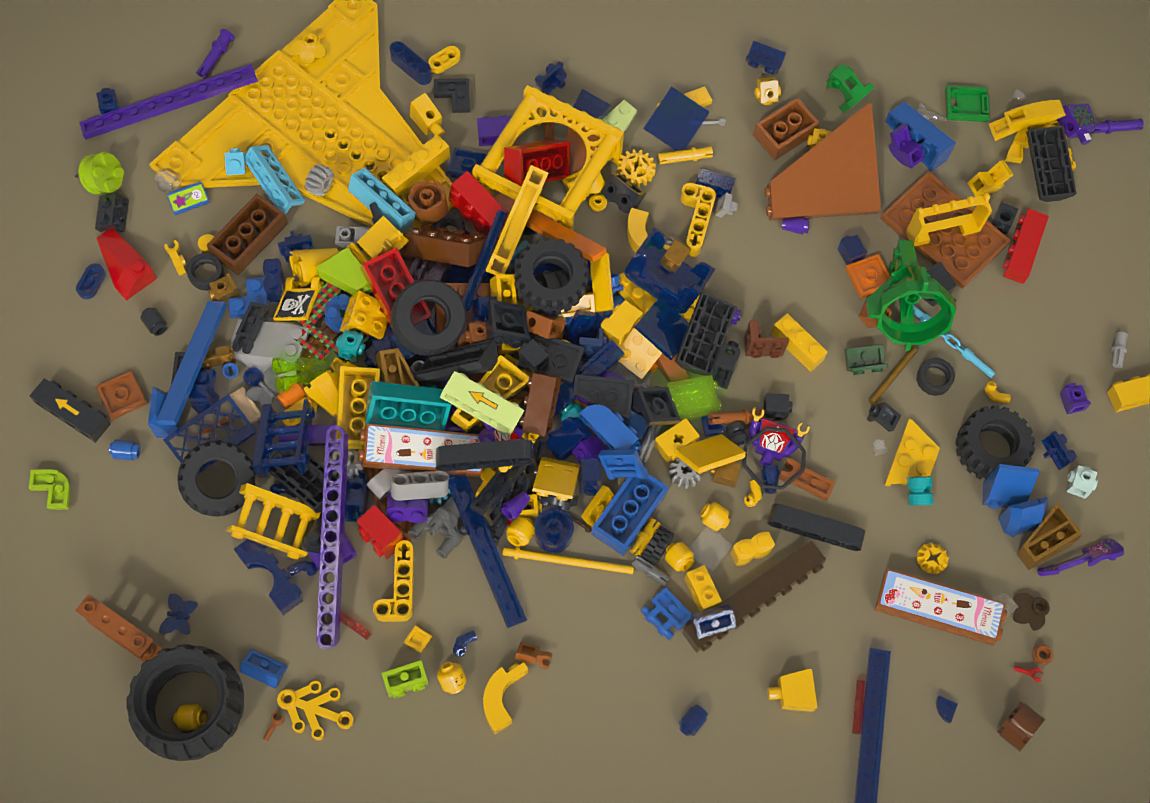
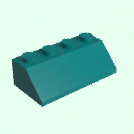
M371 381L367 397L365 426L366 424L444 431L451 403L440 398L444 389Z

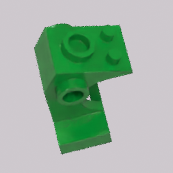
M844 64L832 69L829 73L830 78L826 80L828 83L827 89L830 87L835 90L839 89L844 95L845 102L839 107L842 112L851 109L874 89L871 82L863 86L854 74L853 69ZM848 80L853 88L850 89L844 81Z

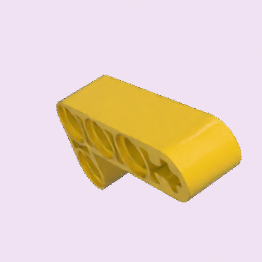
M694 183L683 185L680 200L684 205L695 208L685 244L686 247L691 249L688 253L690 257H696L701 252L716 193L712 188ZM693 240L697 241L695 246H692Z
M406 540L400 541L395 547L394 599H380L373 605L375 617L382 622H404L411 619L413 615L414 550L413 545ZM404 549H407L406 560H403L402 555ZM401 568H408L409 572L402 575L399 573ZM407 587L409 591L406 594H400L399 589ZM403 606L409 608L405 614L398 613L399 608ZM387 607L388 611L385 614H379L378 609Z

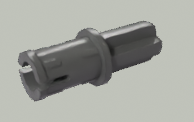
M637 556L632 563L634 567L645 573L647 578L651 577L662 584V586H665L671 575L657 568L656 564L653 565L640 556Z

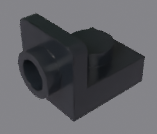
M884 402L873 405L869 410L866 420L869 422L876 421L888 432L894 431L901 415Z

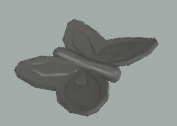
M269 367L265 371L263 377L265 384L260 381L259 385L261 387L255 386L245 392V396L253 401L259 400L265 410L271 408L273 403L272 397H276L275 393H279L280 390L287 386L283 382L278 381V375L273 367Z

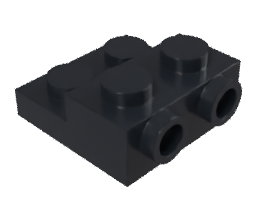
M489 300L487 303L489 319L486 323L487 340L494 339L496 345L506 343L511 344L512 348L521 347L529 339L526 306Z
M640 386L633 390L632 403L636 413L642 412L647 426L678 424L681 421L668 387L653 386L644 388V386Z

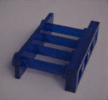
M308 399L304 400L302 410L279 413L273 410L271 404H263L252 465L259 478L267 477L270 467L296 464L300 473H305L306 465L309 462L308 447L312 419L315 418L314 407H311ZM301 418L300 425L275 428V423L278 420ZM299 433L298 440L272 443L276 435ZM297 448L295 456L270 459V453L273 451Z

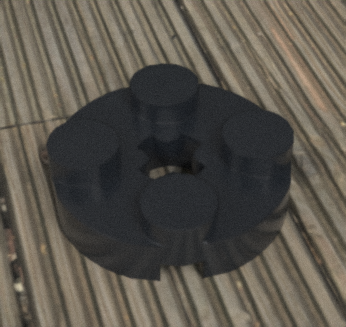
M550 494L548 496H538L540 504L551 506V504L559 505L558 508L562 510H570V507L576 506L578 502L577 495L572 497V499L568 498L567 501L559 500L555 495Z

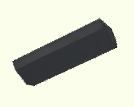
M1064 126L1028 130L1026 134L1039 200L1053 202L1075 196L1077 192Z
M705 292L700 293L675 360L681 368L698 375L708 377L712 375L736 306Z
M494 339L448 349L438 355L428 356L415 377L418 382L433 384L450 380L454 371L463 373L466 376L492 371L498 362L497 345Z
M290 439L263 467L315 513H320L323 508L324 465L293 439ZM332 473V480H338V477ZM337 491L331 493V500L333 502L338 499Z

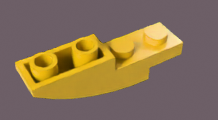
M1060 100L1041 101L1004 113L1005 117L990 123L989 127L995 141L1029 126L1031 129H1035L1066 114Z

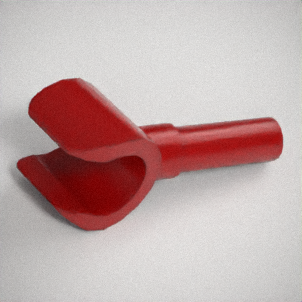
M1014 666V671L1031 676L1035 682H1042L1040 678L1035 677L1036 673L1044 674L1039 668L1030 670Z

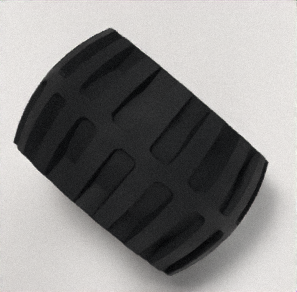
M190 644L177 645L171 649L165 648L157 652V656L153 659H147L141 665L142 669L138 675L133 676L130 683V693L126 700L128 721L138 740L154 754L175 761L198 760L221 749L224 743L230 737H233L237 731L238 724L244 713L243 685L232 664L216 651L204 646ZM191 671L205 673L214 678L218 688V704L212 717L201 728L189 734L173 735L162 731L156 720L155 705L157 696L164 685L175 676Z

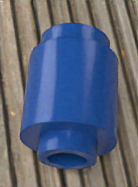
M115 439L110 444L109 454L112 455L113 459L133 461L139 458L140 444L135 443V441Z

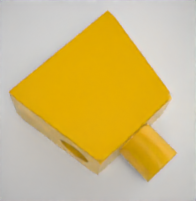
M424 93L411 101L410 118L425 135L433 133L439 137L443 136L445 131L441 127L442 116L428 95Z
M812 669L781 676L777 680L778 687L767 688L768 699H780L781 709L813 712L818 708Z

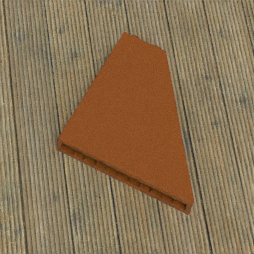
M872 103L865 105L767 184V187H765V198H768L766 214L769 216L770 221L797 217L821 218L877 214L881 211Z

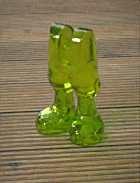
M280 357L273 358L272 369L277 375L290 371H300V373L295 375L277 377L275 381L277 391L280 394L286 393L293 384L298 382L308 385L309 382L328 371V369L314 371V366L318 367L322 364H327L326 358L320 361L317 357H300L295 362H286Z

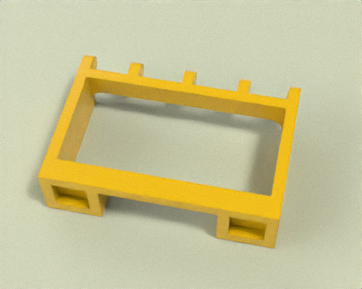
M987 192L982 196L974 198L969 196L967 199L960 201L951 200L949 203L942 205L933 204L929 208H917L906 229L909 241H913L914 247L928 244L930 242L929 232L955 226L960 227L962 235L980 232L992 212L988 202L990 199L989 193ZM976 206L972 214L927 224L924 223V217Z

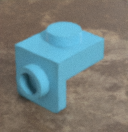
M241 148L229 149L230 153H225L226 175L246 174L244 157L246 152H241Z

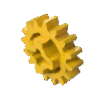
M633 149L631 154L626 151L625 156L621 155L620 161L617 162V173L622 174L639 188L640 183L646 186L647 181H652V177L655 176L656 164L653 163V157L648 158L649 153L643 155L642 150L636 153L635 149Z

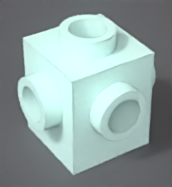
M1078 465L1068 474L1067 481H1069L1067 492L1084 499L1087 498L1097 486V472L1093 471L1090 467Z

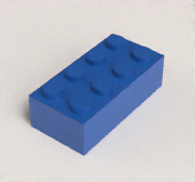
M648 474L646 479L628 477L593 525L591 535L624 556L666 497L669 487Z

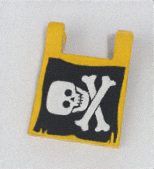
M320 276L312 277L311 288L297 289L298 283L293 282L294 277H288L285 282L284 293L273 317L274 321L308 320L318 292L324 286V282L319 281Z

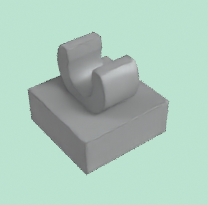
M725 193L718 199L715 216L722 218L725 214L732 215L733 211H737L738 204L731 202L733 195Z

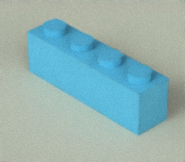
M363 168L351 175L348 191L369 210V205L376 203L380 215L384 216L401 233L412 228L416 212L366 168Z

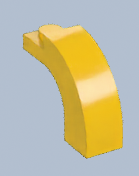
M631 208L627 224V238L631 248L642 259L650 257L651 260H654L656 257L661 260L670 246L658 243L648 236L645 229L648 222V212Z
M524 662L520 665L518 663L512 665L508 669V673L501 667L492 675L486 685L483 697L484 714L494 734L512 724V719L503 706L502 697L505 690L512 683L528 673V668Z

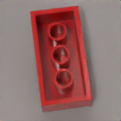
M550 139L504 147V178L522 186L531 165L548 172L545 182L566 178L570 175V141Z
M466 171L451 184L449 202L454 208H458L462 212V216L467 221H471L475 225L474 228L479 234H483L488 238V243L492 247H496L509 213Z
M397 247L363 263L360 268L390 326L391 310L396 298L405 287L414 282ZM425 301L415 304L410 313L412 325L423 320L428 321L432 317Z

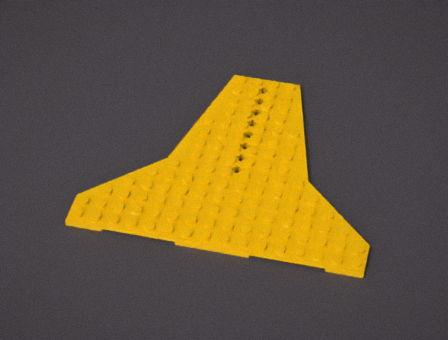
M334 0L328 6V9L282 50L275 52L254 71L258 82L232 90L221 104L178 142L172 143L149 164L151 169L175 189H182L198 182H202L204 188L255 186L260 184L246 163V174L226 175L225 153H230L229 149L241 148V152L247 153L251 146L268 145L302 195L372 227L373 216L371 210L348 191L351 175L363 168L367 169V165H374L373 169L368 171L381 181L379 176L386 175L423 146L380 89L377 4L373 0ZM314 33L319 38L320 44L324 46L325 55L323 58L315 57V60L309 65H303L299 55H291L289 53L290 47L295 41L302 40L305 34ZM334 133L333 138H328L327 134L331 135ZM348 144L345 149H341L340 145ZM261 152L262 155L268 157L265 152ZM360 154V158L354 159L353 155ZM316 164L329 167L334 174L331 187L323 196L313 195L305 187V179L311 168ZM270 165L273 170L277 171L275 167ZM438 166L421 181L428 180V182L433 183L436 181L443 186L449 211L453 207L448 199L452 182L440 166ZM280 180L281 183L287 186L284 181ZM409 189L399 198L410 207L409 202L406 200V197L410 194ZM414 218L412 228H421V225L424 224Z

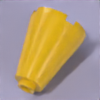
M337 248L290 251V254H292V256H289L290 266L293 275L299 278V281H296L300 287L309 285L312 277L318 276L316 267L341 251H338Z

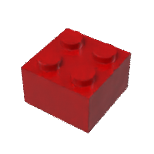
M375 505L357 520L359 527L357 530L360 533V538L366 544L370 542L373 546V551L379 557L384 556L386 560L395 553L396 544L404 540L402 532Z

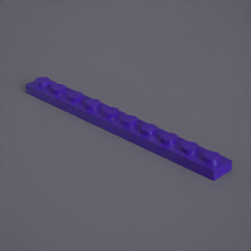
M250 64L79 123L83 136L87 140L258 82L253 66Z

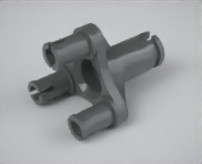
M461 488L456 489L455 493L451 495L443 507L437 508L433 513H427V521L415 523L408 533L413 539L418 540L424 531L426 533L432 531L430 533L431 536H435L439 532L445 537V540L436 550V553L443 559L447 558L453 548L457 547L462 541L457 528V519L472 502L471 495Z

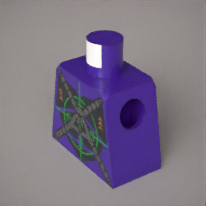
M1089 103L1067 104L1063 106L1066 115L1058 118L1057 121L1060 126H1064L1066 136L1068 138H1079L1082 145L1090 143L1092 139L1089 134L1097 126Z

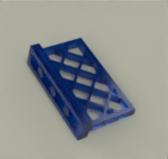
M228 394L167 436L163 441L181 463L184 452L190 451V449H185L187 438L197 439V445L200 444L201 440L221 441L215 439L217 429L229 430L228 437L223 441L239 446L255 435L257 430ZM226 401H229L232 405L231 414L220 412L221 405ZM208 414L217 415L215 425L204 424L205 416ZM219 415L231 417L229 427L218 426ZM233 417L241 418L246 424L240 429L231 428ZM192 425L200 426L199 437L187 435L188 428ZM203 427L215 428L213 439L201 437ZM176 436L184 437L183 447H173L170 440ZM211 460L206 462L200 468L198 474H200L202 471L210 467L218 460Z

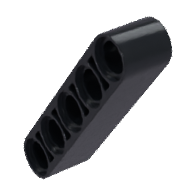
M528 439L446 445L436 448V469L443 472L528 465L533 462V442Z
M772 504L768 524L772 527L852 551H861L865 536V530L860 527L783 504Z

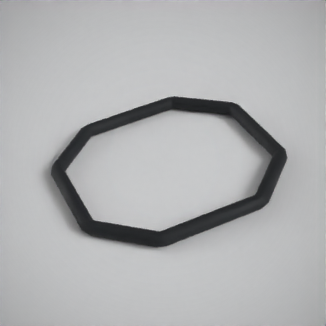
M766 427L743 447L746 453L742 465L762 488L782 490L805 471L806 450L785 428ZM766 431L785 432L802 451L801 470L782 486L763 484L746 465L747 447Z

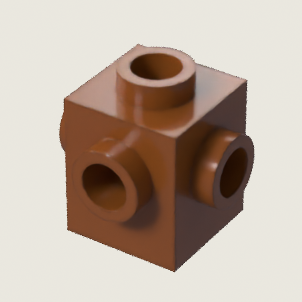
M476 320L468 324L467 329L464 330V340L467 342V345L487 341V322Z

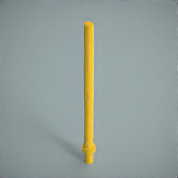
M504 547L503 550L504 556H511L514 559L525 558L633 574L634 566L525 551L520 550L519 547H516V549Z

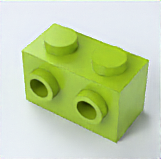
M422 660L381 673L389 698H400L406 695L405 692L411 690L418 692L425 689L426 685H429Z

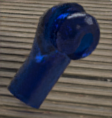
M300 560L287 567L291 577L301 571H305L309 576H313L318 571L314 562Z
M475 631L456 638L453 647L454 655L458 657L465 655L467 645L478 640Z

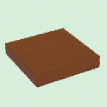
M132 370L96 386L111 420L148 404Z

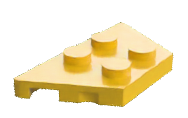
M911 419L907 421L885 481V486H891V484L907 485V477L931 475L940 448Z

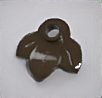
M1029 593L1015 595L1013 600L1018 605V608L1013 614V620L1019 624L1029 623L1033 631L1041 629L1045 624V616L1050 610L1048 601L1041 597L1034 598ZM1036 605H1040L1042 610H1037Z

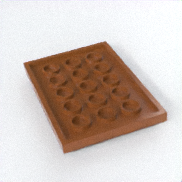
M928 171L881 215L880 219L902 238L909 240L906 229L917 208L921 207L924 209L932 207L933 204L942 205L949 203L951 200L960 201L962 199ZM967 207L924 217V223L927 224L972 214L974 209ZM986 220L980 232L962 235L959 226L929 232L930 242L915 246L914 248L934 265L941 262L954 282L963 289L1011 240Z

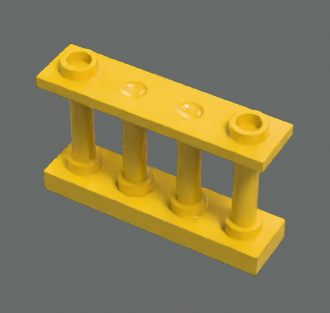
M248 483L241 485L239 493L244 495L245 502L237 525L227 527L226 531L230 532L234 538L243 539L244 537L288 553L287 556L293 559L305 557L307 552L300 550L308 522L318 519L320 513H315L307 505ZM259 500L263 502L264 508L256 531L253 533L245 530L244 527L253 501ZM278 507L282 509L281 512L283 513L274 540L264 537L263 533L272 508ZM294 513L300 516L301 521L291 547L281 542L290 515Z

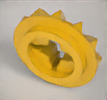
M933 542L924 544L917 553L918 565L923 571L930 574L942 572L948 566L949 557L946 553L947 550H944L941 545L933 544ZM930 553L932 555H939L936 562L934 560L927 562L931 556Z

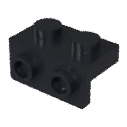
M118 192L100 196L95 229L103 232L115 228L120 232H124L129 199Z

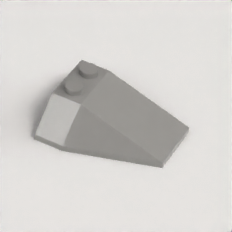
M265 317L251 352L245 354L241 349L239 352L234 351V355L237 361L264 376L265 371L269 367H273L278 375V381L286 385L292 381L297 383L300 374L299 362L304 347L294 339L302 337L304 341H307V338L312 337V335L308 332L309 328L304 327L296 320L274 321L273 317ZM238 319L229 346H232L234 343L236 332L240 326L242 319ZM302 329H304V330L306 331V333H305V335H304L303 337H302V331H301Z

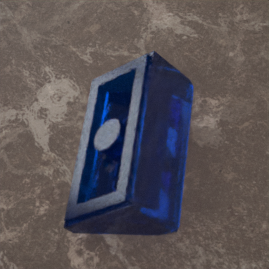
M729 605L691 615L698 639L737 627L733 609Z

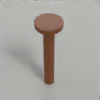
M225 414V419L197 432V435L200 437L228 422L231 425L232 422L228 414Z

